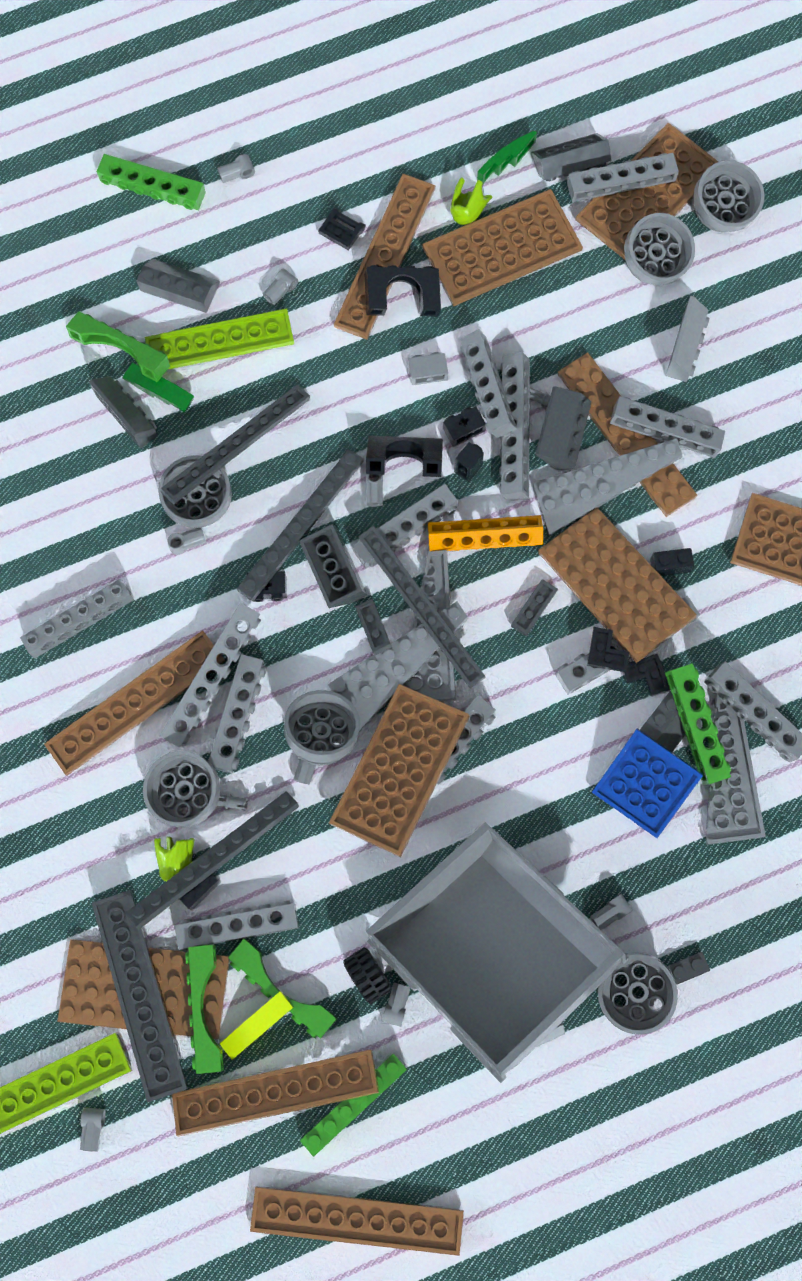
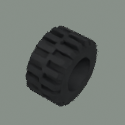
M363 947L343 960L345 969L366 1002L372 1004L391 991L389 981L367 948Z

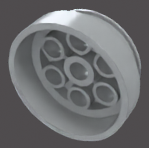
M727 160L713 164L699 178L694 189V208L699 220L706 227L716 232H735L744 229L759 215L764 204V189L761 180L750 167L737 161Z
M653 213L642 218L629 231L624 246L625 261L630 272L638 280L652 285H667L679 279L691 267L695 257L694 238L685 223L677 217L666 213ZM641 237H644L646 242H643ZM669 249L674 252V255L669 252ZM652 251L656 252L657 257L653 255ZM635 253L640 255V259L636 257ZM663 265L668 268V271L663 268ZM646 267L650 268L651 273L646 270Z
M199 455L186 456L173 462L164 471L158 487L159 499L166 514L174 522L189 528L206 527L218 521L228 510L232 499L231 484L223 467L175 504H172L160 492V488L202 457ZM213 486L219 487L216 491H210ZM196 494L202 495L200 499H193ZM180 502L185 503L181 508L176 507ZM213 503H216V504H217V507H216V508H214V509H209V506H210L211 504H213ZM194 512H201L198 517H192Z
M326 690L310 691L297 697L288 707L284 720L285 739L289 747L303 761L313 765L333 764L341 760L354 748L359 734V715L353 704L338 693Z
M174 751L160 757L149 768L143 783V798L149 812L160 822L178 828L192 827L203 822L212 814L220 797V780L215 768L205 758L189 751ZM187 767H190L191 773L188 776H185V769ZM173 776L174 782L168 786L167 780ZM206 777L207 783L204 786H200V780ZM189 786L190 792L188 795L184 796L183 790L185 787ZM172 796V803L167 806L166 799ZM205 796L206 802L203 806H200L199 799ZM188 806V813L183 816L182 809Z
M644 953L626 954L629 960L624 965L620 962L610 976L598 987L599 1004L605 1017L618 1029L636 1035L649 1034L662 1028L673 1016L678 1000L677 984L672 972L661 960ZM638 965L643 966L646 970L645 975H636L634 968ZM618 974L625 975L627 983L624 985L617 983L616 976ZM656 977L660 978L663 981V986L655 988L651 980ZM640 986L644 989L645 994L638 997L633 993V988ZM623 995L626 1003L618 1005L615 1002V996ZM652 999H659L662 1002V1006L659 1009H654L650 1004ZM634 1007L641 1008L643 1016L635 1017L632 1014V1009Z

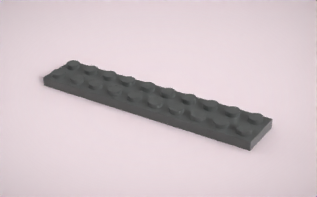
M128 890L92 902V906L148 1103L186 1090L188 1085L143 928L138 930L126 915V912L136 905L132 890Z

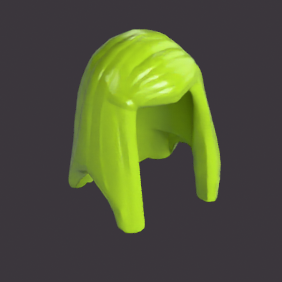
M462 177L455 187L450 212L454 221L460 225L474 222L492 199V195H483V183L480 180H477L473 192L468 191L465 194L461 192L465 182Z
M166 837L167 849L161 846V838H154L161 879L167 882L192 863L194 838L177 840L174 844L172 837Z

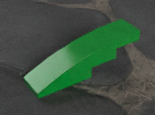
M532 131L503 147L478 170L477 180L482 181L484 184L493 172L499 176L508 164L516 167L536 143L537 132Z
M134 363L130 365L122 379L154 398L155 396L184 413L194 400V395L163 377L156 382L142 375L140 367Z

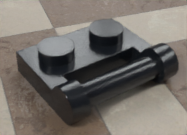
M334 208L318 232L323 237L349 251L359 235L365 230L366 224L358 223L342 214L339 209ZM338 219V220L342 221L343 223H345V224L351 226L352 228H354V231L351 230V229H349V228H347L346 226L340 224L339 222H337V221H335V220Z

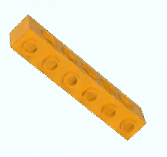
M541 515L428 522L429 551H459L543 545Z

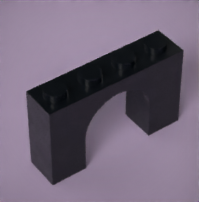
M371 265L366 268L364 274L366 315L384 316L387 311L386 288L395 282H405L413 286L418 293L420 316L438 317L441 311L439 268H433L432 266L423 268L407 266L404 268L395 265L388 267Z
M369 436L366 453V474L385 475L386 463L389 460L398 457H409L422 463L423 477H441L443 439Z

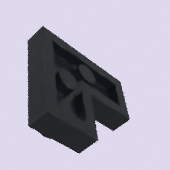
M593 627L587 666L626 673L629 652L610 649L613 630Z
M658 654L645 657L637 663L635 661L629 662L626 673L622 672L626 684L645 679L651 697L671 690Z

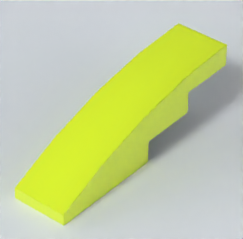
M280 991L220 1043L221 1047L233 1060L294 1007Z

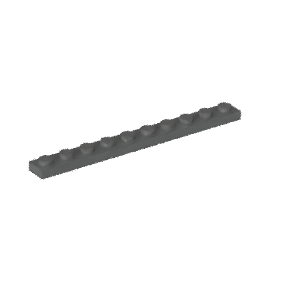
M299 385L294 386L160 488V492L172 504L177 503L308 402L310 395Z
M349 449L345 452L238 586L237 591L251 601L256 599L300 543L299 540L305 537L364 462L363 457Z
M372 526L358 536L467 686L471 689L485 679L484 673L377 529Z
M285 791L126 912L127 917L138 930L299 808L298 802Z

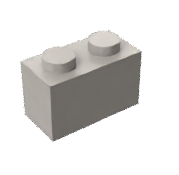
M434 352L426 356L415 355L412 358H408L412 386L448 380L445 353Z

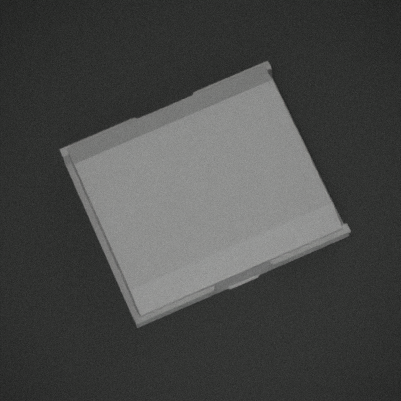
M486 822L366 930L370 937L367 942L413 991L418 990L451 1025L450 1030L500 1084L507 1078L505 1074L527 1057L610 976L620 962L624 965L629 960V957L577 909L557 886L546 876H542Z

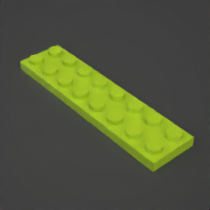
M287 309L144 337L145 343L157 351H163L168 356L169 369L294 344Z
M111 1034L0 1087V1134L133 1071L118 1034Z

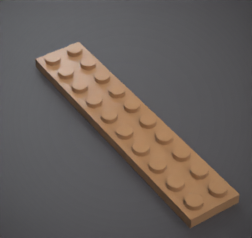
M402 174L334 322V328L368 340L378 316L366 315L364 277L366 268L371 265H379L380 267L395 265L401 267L433 196L436 185ZM390 284L386 288L387 295L392 287V284Z
M589 353L584 354L558 371L557 375L569 390L582 393L591 401L589 417L619 456L658 444L652 437L610 424L614 405L621 395ZM674 464L664 469L662 468L652 474L651 477L640 481V484L665 517H668L697 497L696 492Z
M203 630L44 743L66 776L189 688L214 646ZM221 654L217 655L216 661L218 664L222 665L226 662ZM209 670L206 673V676L214 670Z
M370 1049L172 1094L176 1136L180 1137L379 1093L373 1052Z
M256 1186L250 1232L460 1256L464 1210Z

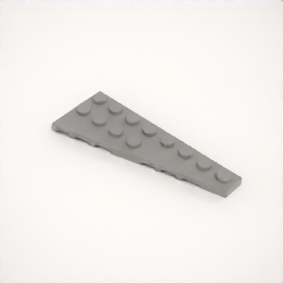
M677 438L534 482L533 487L548 534H554V532L562 527L568 526L572 521L585 516L589 511L600 507L628 488L634 487L645 478L651 477L655 472L681 459L683 454Z
M447 550L429 551L427 553L424 577L420 588L438 613L450 606ZM415 616L412 630L422 624L417 616ZM437 649L404 686L438 701L456 700L454 667L442 650Z
M458 601L439 612L453 633L468 619ZM422 624L391 643L392 648L377 655H372L328 684L332 692L342 695L356 708L360 720L359 732L393 697L398 685L404 686L417 673V670L430 659L434 652L440 649Z
M725 684L726 688L730 690L729 685ZM716 694L714 724L718 729V740L724 747L723 754L725 760L731 768V777L709 785L706 845L764 838L766 835L745 723ZM711 756V766H714L715 759Z

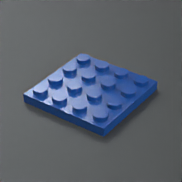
M637 728L592 793L655 838H658L703 777V773Z

